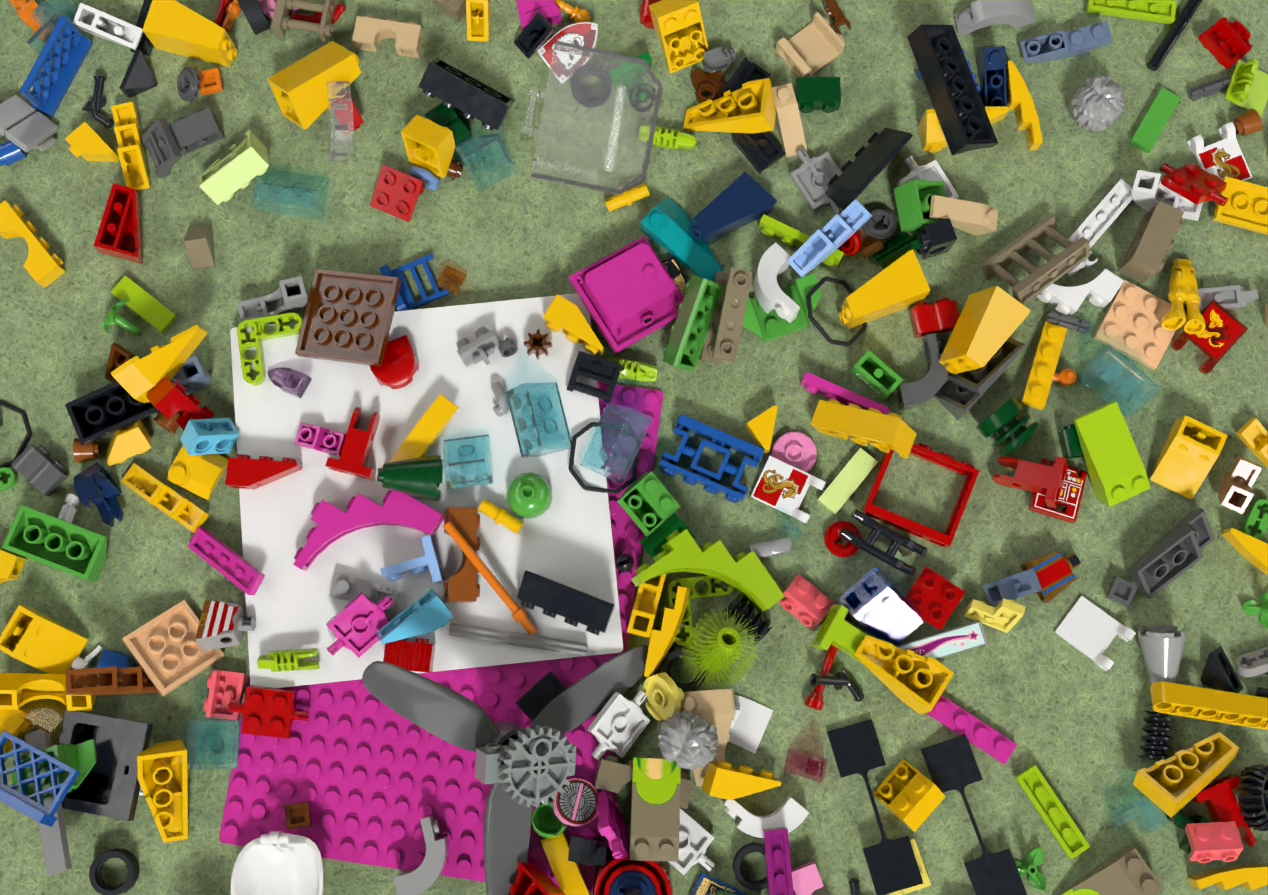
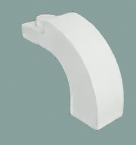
M1143 170L1137 171L1132 188V198L1137 205L1148 211L1160 200L1183 211L1182 218L1199 220L1203 202L1196 205L1166 188L1160 182L1161 174Z
M775 242L760 259L754 278V292L757 301L767 314L775 309L779 317L791 323L796 318L800 307L780 289L777 283V277L788 268L789 263L787 260L791 256Z
M790 796L786 798L775 812L765 816L750 813L735 800L725 799L723 801V804L727 806L724 809L725 812L734 819L737 816L740 817L735 826L744 833L758 838H763L762 829L787 827L788 833H790L809 814L805 808Z

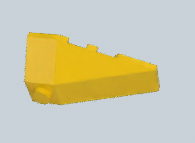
M766 78L748 81L742 84V88L734 92L726 91L723 93V97L714 101L709 99L687 109L683 126L685 131L752 134L774 131L776 108L771 80Z
M1008 106L985 107L991 125L1005 118L1009 111ZM926 110L918 125L922 151L929 150L930 153L939 152L942 148L947 147L948 144L935 110Z
M196 324L173 336L169 341L170 344L159 347L156 345L150 348L151 353L141 359L138 356L129 359L112 371L111 375L135 400L148 403L150 401L146 395L165 376L172 380L208 332Z
M869 635L863 638L853 654L902 702L920 715L932 711L954 675V672L934 658L924 657L915 654L914 651L898 648L889 642Z
M182 740L156 743L137 754V779L163 843L188 839L187 749Z

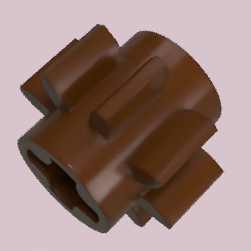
M537 329L536 334L528 333L529 341L524 342V346L530 347L527 350L528 356L532 353L536 355L537 359L542 354L548 356L547 347L551 348L553 346L551 342H546L549 334L547 333L543 336L540 334L539 329ZM534 342L542 343V347L534 346Z

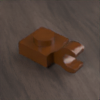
M825 0L827 6L824 9L830 19L834 17L836 20L834 24L835 32L842 35L839 30L841 25H846L851 30V24L844 17L835 0Z

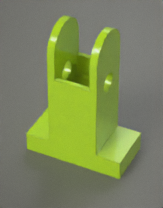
M832 605L811 646L818 650H828L829 646L833 645L863 664L853 654L867 634L844 620L849 609L843 605Z

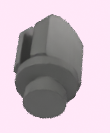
M718 47L705 52L703 68L709 73L727 68L731 61L736 59L734 49Z

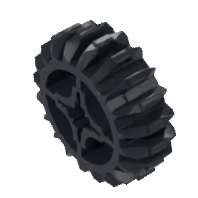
M1255 765L1245 767L1244 771H1241V777L1238 779L1239 786H1237L1238 806L1241 809L1240 814L1249 828L1267 831L1268 766Z

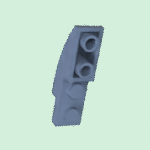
M1108 21L1068 32L1060 30L1020 42L1025 63H1043L1089 54L1092 49L1112 44L1113 39Z

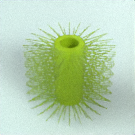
M727 607L726 626H727V623H728V607ZM724 611V619L722 618V613L721 623H719L720 617L718 620L717 616L715 617L717 620L716 624H714L715 620L713 621L709 617H707L710 620L709 624L703 620L702 624L707 625L708 629L698 624L700 631L696 629V632L693 633L694 639L690 637L691 642L686 647L690 645L689 649H696L699 652L694 653L697 651H692L691 653L697 654V656L685 659L696 661L693 662L696 665L700 664L696 668L703 670L701 674L707 669L702 679L708 672L707 676L710 677V674L712 676L711 682H713V678L717 677L719 683V673L723 681H726V677H728V679H731L729 682L735 683L730 678L731 675L738 679L737 674L741 675L742 671H746L745 667H749L750 663L752 664V657L749 659V655H743L742 653L747 652L756 658V653L752 654L753 651L748 652L740 646L749 647L754 650L758 648H752L750 644L741 643L750 642L755 644V642L761 641L743 640L747 638V636L743 635L746 632L740 629L744 622L737 630L735 629L739 622L734 629L735 623L733 622L732 625L730 623V626L728 624V627L725 628ZM700 635L705 637L707 641L702 640ZM735 659L740 660L742 663H737ZM721 669L723 670L724 675L726 674L725 678L722 675Z

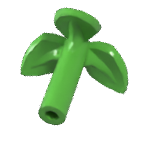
M121 300L110 308L101 324L103 330L108 331L109 325L116 323L135 336L139 334L141 328L118 313L119 308L129 302V300Z
M1268 591L1260 596V605L1254 599H1248L1243 602L1242 608L1250 616L1259 612L1260 624L1268 628Z
M1037 847L1031 849L1026 854L1027 865L1019 860H1016L1015 864L1020 877L1028 873V883L1038 890H1045L1046 878L1036 868L1043 863L1044 854L1043 850Z

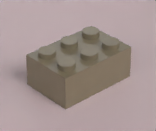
M1159 200L1144 214L1118 272L1141 283L1148 278H1152L1156 271L1160 272L1166 261L1163 257L1166 252L1168 253L1175 242L1172 240L1174 233H1178L1183 225L1181 218L1184 212Z

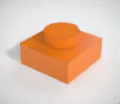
M218 68L199 72L201 74L200 81H202L200 84L202 96L224 91L221 72Z

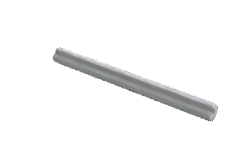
M452 623L449 628L450 636L585 656L588 645L581 642Z

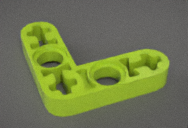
M286 313L242 321L238 325L237 337L242 375L247 383L252 386H258L265 380L266 373L261 341L300 334L303 319L298 314ZM292 319H295L296 322H299L298 324H295L294 329H292L289 325L283 326L284 331H282V325L280 323L281 320L284 323V325L290 324L292 322ZM269 322H275L277 325L273 333L265 331V326ZM248 326L254 330L250 332V339L253 342H249L248 336L243 333L247 331ZM251 347L256 348L257 355L252 359L246 358L247 349ZM247 363L254 364L255 371L259 373V375H256L255 380L249 377L253 370L252 366L247 365Z
M711 576L675 579L668 586L670 609H674L675 604L672 603V599L676 600L677 593L672 592V588L676 586V583H680L681 587L691 589L686 607L687 616L682 620V623L689 621V626L684 625L685 633L690 635L693 632L690 599L726 596L733 591L734 587H727L726 592L722 588H714L716 593H711L712 585L710 579L715 580L714 584L721 583V580ZM698 581H704L708 586V590L704 594H699L695 591V584ZM676 637L674 642L679 646H684L691 642V638L689 637L684 643L681 642L680 638Z

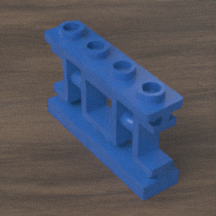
M680 414L673 434L683 439L675 456L664 452L659 463V467L663 468L662 472L672 477L675 474L682 476L684 482L693 486L696 483L703 485L704 490L711 494L722 493L725 495V499L736 504L738 501L743 502L748 487L738 482L746 465L757 469L765 449ZM682 429L711 440V442L702 439L698 450L687 446L686 442L690 433ZM724 446L749 456L753 460L744 456L740 468L727 463L732 451L724 448ZM704 447L725 455L717 474L697 466ZM682 453L694 458L690 470L697 474L668 463V461L677 464ZM723 471L735 475L732 488L739 490V492L715 483L710 479L719 482Z

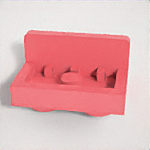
M800 574L795 577L784 591L785 597L778 601L786 611H789L810 630H813L823 620L832 605L835 604Z
M222 670L212 671L207 681V687L210 688L209 696L205 699L203 710L206 712L205 717L240 720L241 713L228 712L229 702L242 704L247 673Z
M1235 821L1192 823L1185 826L1191 852L1188 855L1190 861H1198L1199 863H1208L1212 860L1231 862L1236 860L1244 849Z

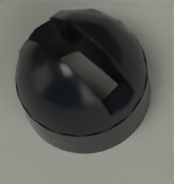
M621 554L616 559V567L620 572L627 573L633 569L634 560L628 554ZM630 559L631 563L619 565V562Z

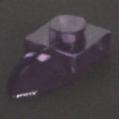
M286 367L274 368L267 372L275 386L298 398H302L312 380L308 375Z

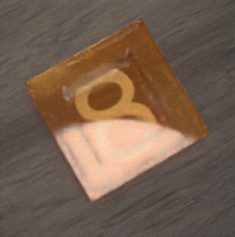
M871 238L861 244L856 255L866 259L884 249L881 241Z
M447 265L437 282V286L457 295L466 280L467 274Z

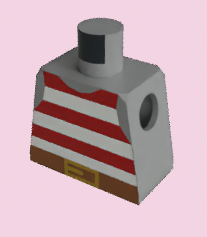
M206 600L195 639L203 651L239 645L244 631L255 630L256 619L255 617H246L245 612L238 604Z

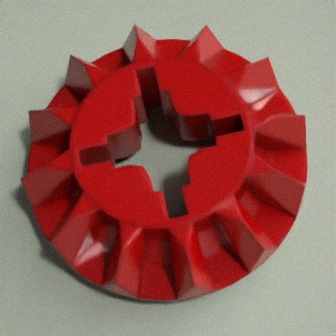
M848 521L833 523L828 527L824 536L826 548L831 554L840 558L849 557L859 549L846 541V547L842 543L834 544L839 538V532L843 528L861 538L858 528Z

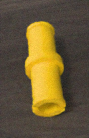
M644 182L629 190L623 189L622 193L604 199L610 213L625 205L629 207L633 202L650 196Z
M484 498L477 509L495 520V524L503 525L516 535L524 524L523 521L509 514L506 508L501 509L487 500V498Z

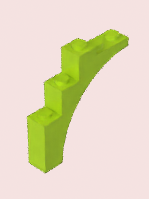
M687 529L681 533L676 530L666 537L668 542L661 546L664 551L653 557L655 562L650 566L645 563L636 569L637 575L631 579L637 587L651 578L667 573L692 572L705 574L734 587L753 606L757 607L756 610L759 613L769 609L785 597L754 551L747 554L742 551L732 558L720 540L713 544L711 541H708L699 548Z

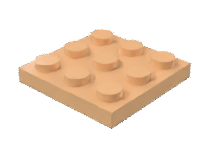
M1124 280L1093 339L1155 370L1176 331H1168L1161 326L1162 317L1171 310V304Z
M185 600L123 637L122 640L162 696L170 693L224 657V653L220 648L203 651L195 637L200 620Z

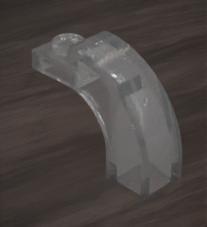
M327 81L330 161H352L354 125L350 81Z

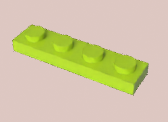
M1087 0L1086 13L1172 25L1175 21L1177 1Z
M763 214L758 227L764 235L778 237L783 244L790 247L794 245L800 248L811 237ZM836 249L822 262L829 266H833V264L838 266L844 252Z
M1031 765L1014 777L1068 859L1072 860L1090 848V845L1036 765Z

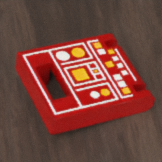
M1042 458L1040 464L1047 465L1048 460ZM1050 461L1049 466L1054 467L1055 461ZM1068 466L1058 500L1059 504L1066 506L1062 512L1044 507L1045 495L1032 492L1028 510L1073 524L1077 519L1087 471L1082 470L1078 477V469Z

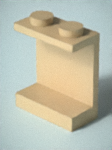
M817 12L814 14L813 22L788 41L784 37L777 42L775 51L797 77H811L842 54L845 43L843 37L839 33H835L831 28L828 19L822 17Z

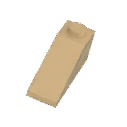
M788 83L773 87L772 91L776 108L775 123L786 158L796 156L797 152L802 148H805L807 152L798 103L792 84Z
M933 195L931 196L930 218L937 221L950 218L953 227L978 236L996 231L998 210L983 203Z

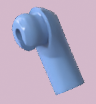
M417 166L410 168L411 176L427 180V189L434 191L438 189L440 180L431 171Z

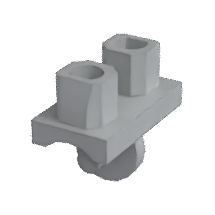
M482 326L475 332L476 340L471 343L467 338L457 341V352L466 367L473 362L477 364L482 360L486 365L490 364L488 357L495 353L494 350L498 348L499 344L492 330L489 331L485 326Z

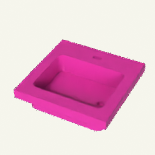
M645 236L569 276L568 279L615 354L677 320L679 305L684 300V296Z

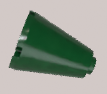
M441 455L383 463V467L378 468L377 481L382 483V487L438 502L441 491L437 490V488L442 483L443 475Z

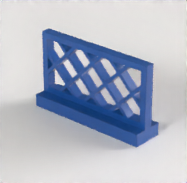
M61 15L19 91L32 103L31 106L51 117L57 111L93 45V42L85 38L68 17Z
M3 731L0 735V801L38 823L52 827L57 820L54 814L80 771L9 732ZM8 739L12 740L13 751L3 754L4 744ZM30 750L31 761L21 764L20 753ZM14 756L16 766L6 770L4 759ZM48 760L50 771L40 774L38 763ZM32 766L34 777L24 780L22 769ZM64 770L70 772L65 782L58 784L56 773ZM17 772L18 783L9 786L6 775ZM51 776L52 787L42 790L41 779ZM35 782L36 793L27 796L25 785ZM53 792L54 800L48 808L44 806L43 795Z

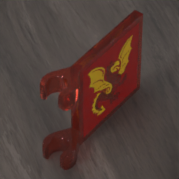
M1211 300L1200 312L1206 323L1205 330L1197 334H1188L1183 331L1171 344V348L1178 351L1189 340L1209 358L1199 367V371L1203 374L1210 373L1220 359L1248 330L1246 326L1214 300Z

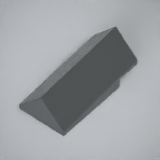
M1008 338L984 367L958 374L948 372L947 377L949 381L941 387L934 397L959 420L1026 348L1025 344Z
M1200 508L1189 512L1126 570L1148 599L1203 558L1201 549L1215 539L1205 511Z

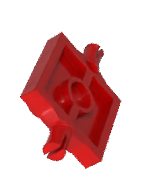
M1164 163L1160 167V171L1167 174L1163 176L1161 184L1194 204L1198 205L1204 201H1214L1223 207L1228 202V198L1219 194L1225 190L1227 183L1219 179L1217 175L1210 174L1201 169L1199 165L1189 163L1177 169Z
M248 685L243 704L233 702L228 704V712L242 713L241 733L288 739L291 736V727L294 720L308 721V715L310 714V711L296 710L294 703L295 690Z

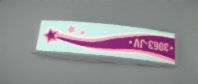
M979 621L896 647L914 651L915 654L924 657L939 659L988 644L982 622Z

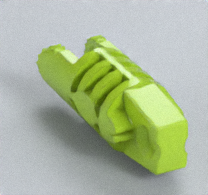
M643 126L641 141L655 146L678 150V148L692 150L697 145V139H695L694 135L681 133V130Z
M605 358L606 360L622 364L618 376L619 379L656 382L658 366L629 359Z
M318 648L270 651L267 655L259 656L257 659L258 669H271L272 672L320 669L319 662H303V658L316 656Z

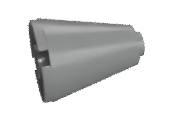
M1150 625L1152 630H1144V626L1138 627L1137 634L1150 685L1160 681L1176 683L1187 636L1186 628L1178 631V626Z

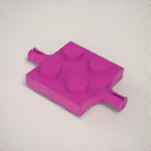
M363 592L358 594L326 623L327 627L337 638L333 644L327 647L328 652H331V655L334 656L344 646L351 650L358 658L379 641L376 632L390 622L385 616L384 610L394 603L393 599L386 595L377 604L371 601Z
M605 790L597 794L598 804L596 805V811L600 822L597 823L598 830L601 836L607 838L613 858L623 859L630 856L626 820L618 808L617 794L611 791L607 793Z

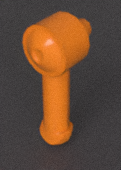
M1067 368L1060 373H1054L1052 381L1059 382L1061 386L1069 387L1076 381L1077 375L1074 370Z

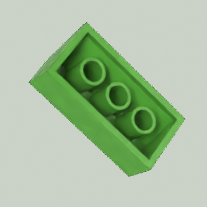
M692 275L691 280L686 284V294L684 300L679 305L676 323L671 328L669 343L664 348L663 362L685 370L695 371L724 286Z
M20 505L2 548L84 580L97 582L106 563L107 537Z

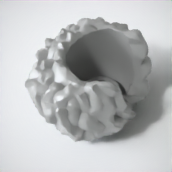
M1101 75L1087 78L1084 87H1081L1073 95L1068 105L1070 117L1074 119V122L1079 127H1083L1086 131L1091 130L1099 133L1104 131L1107 126L1114 124V121L1123 112L1125 103L1122 87H1120L1121 84L1116 83L1113 77Z
M694 711L674 712L673 718L668 717L667 720L662 722L661 731L658 735V747H660L661 753L667 761H676L677 766L694 771L714 760V756L718 753L717 745L719 743L717 728L708 723L703 716L695 714Z

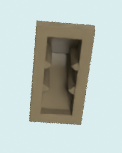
M211 224L188 227L184 244L192 269L215 267Z

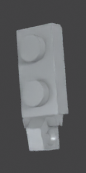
M1240 285L1198 289L1201 298L1199 304L1200 312H1205L1211 304L1216 305L1221 310L1240 309L1247 306L1246 302H1254L1256 299H1259L1258 290L1244 291V287H1240Z

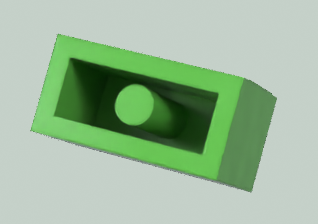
M870 350L864 354L850 371L883 401L903 381L900 376Z

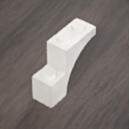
M1105 268L1094 280L1084 285L1065 287L1052 283L1037 294V298L1042 302H1049L1054 305L1060 314L1071 316L1078 310L1086 297L1089 298L1090 303L1104 308L1111 302L1124 280Z

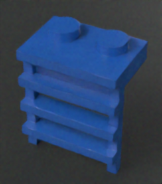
M432 253L392 271L388 265L379 268L382 276L398 277L401 280L395 306L398 311L415 310L417 307L424 304L427 305L431 301L441 299L443 296L450 294L448 289L439 292L426 263L434 259ZM420 264L423 265L435 294L429 297L426 296L414 268ZM410 269L423 298L417 302H414L402 272Z

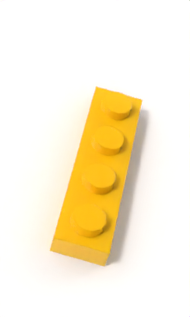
M1049 322L1044 323L1021 404L1039 410L1045 408L1067 328Z

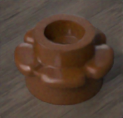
M459 159L458 161L451 160L446 175L452 178L453 181L455 177L460 178L463 170V165H460Z

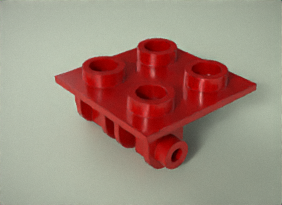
M383 164L370 206L410 222L419 194L422 195L425 186H422L423 180Z
M925 567L900 605L905 607L906 611L910 614H916L941 631L964 596L965 591L928 567Z

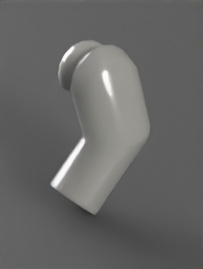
M494 382L491 385V389L498 405H495L493 410L498 417H501L509 412L507 394L501 382Z

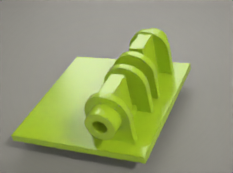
M1239 59L1224 99L1247 111L1253 108L1262 117L1268 100V74L1258 70L1259 65L1256 59H1250L1246 63Z

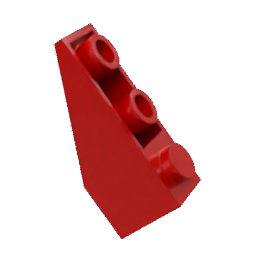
M236 454V458L228 457L225 485L231 488L254 490L300 471L303 466L293 458H282V461H273V457L259 456L258 460L250 459L251 456Z

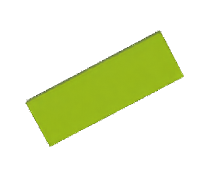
M124 276L111 291L118 299L129 300L125 304L161 333H164L177 318L174 313L127 276Z

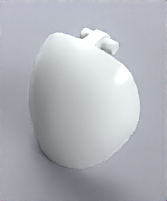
M271 831L269 834H261L260 838L252 840L245 845L236 859L231 876V895H323L324 892L323 861L316 844L304 836L290 833L285 834L282 831Z

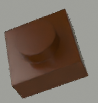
M310 801L284 805L286 829L312 826Z

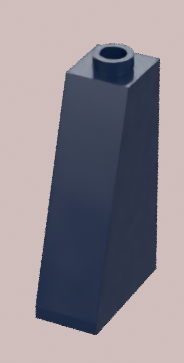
M744 172L692 219L688 230L691 231V234L696 239L706 244L762 218L763 214H770L777 200Z

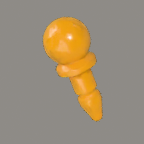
M554 0L560 10L562 9L565 13L570 14V20L574 19L575 23L590 22V13L586 9H579L577 5L573 8L562 0Z

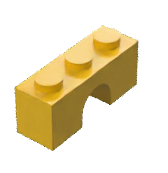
M666 574L651 578L639 585L627 633L650 638Z

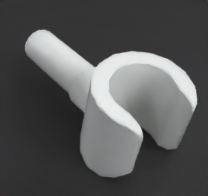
M1088 258L1067 272L1068 276H1072L1084 267H1091L1097 262L1098 258L1094 261H1089Z
M98 645L85 659L77 657L71 667L74 669L89 668L92 659L103 648Z

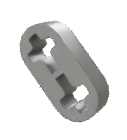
M1268 647L1238 656L1236 659V672L1243 677H1254L1268 672Z

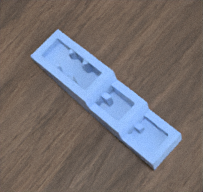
M855 199L840 215L836 214L821 230L818 229L787 262L801 277H804L849 239L872 215Z

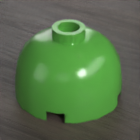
M532 472L516 476L510 482L506 492L507 503L511 510L519 517L526 519L537 518L544 514L550 508L553 499L552 489L548 481L541 475Z

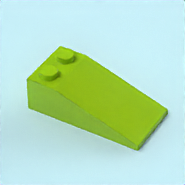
M1112 401L1073 419L1093 490L1098 500L1111 507L1151 489L1145 467L1116 401Z

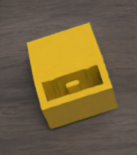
M662 0L649 5L653 25L670 73L703 61L704 53L709 51L698 0Z
M1186 415L1175 420L1149 480L1192 500L1217 460L1228 435Z
M19 605L0 635V650L48 674H66V670L72 669L73 661L80 656L89 639L31 606Z

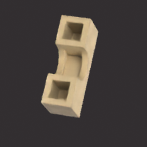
M365 15L364 17H356L352 41L356 49L377 52L381 40L384 38H394L398 55L420 58L424 33L421 25L412 21L403 23L391 18L382 20Z

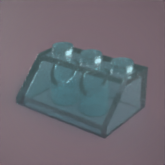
M268 169L255 182L251 203L261 212L323 220L330 178Z
M1108 344L1093 354L1077 373L1081 377L1080 380L1083 384L1095 388L1103 400L1107 402L1116 401L1122 415L1129 417L1137 414L1162 389Z
M557 382L523 383L506 392L522 458L539 457L571 448L572 441Z
M607 403L580 465L615 482L623 483L629 474L653 418L633 408Z

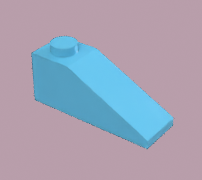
M430 589L378 630L376 634L382 644L425 634L447 625L453 614L436 592Z

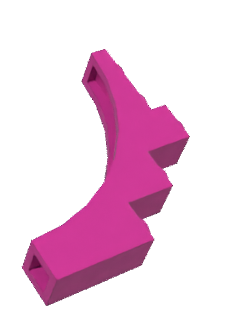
M389 490L383 498V507L358 493L356 497L353 496L349 501L347 513L322 499L311 511L312 517L310 520L318 525L309 531L306 537L308 541L304 548L301 547L294 556L296 561L293 565L307 571L317 556L330 544L349 533L368 527L380 525L403 526L419 530L434 537L444 520V516L406 493Z

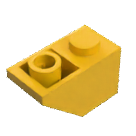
M141 420L114 431L107 449V464L109 466L123 463L129 457L143 454L152 448L151 436Z

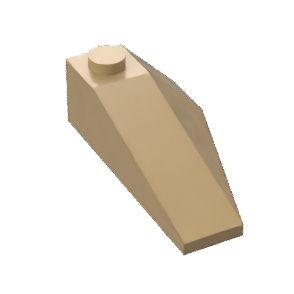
M729 688V690L716 689L683 692L684 699L681 701L680 711H694L695 714L703 716L708 723L717 728L718 753L711 762L725 761V749L730 739L729 730L735 715L733 688ZM708 764L693 771L696 786L703 785Z

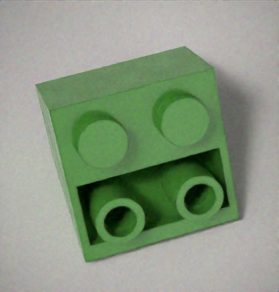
M652 471L642 474L617 500L646 537L681 507Z

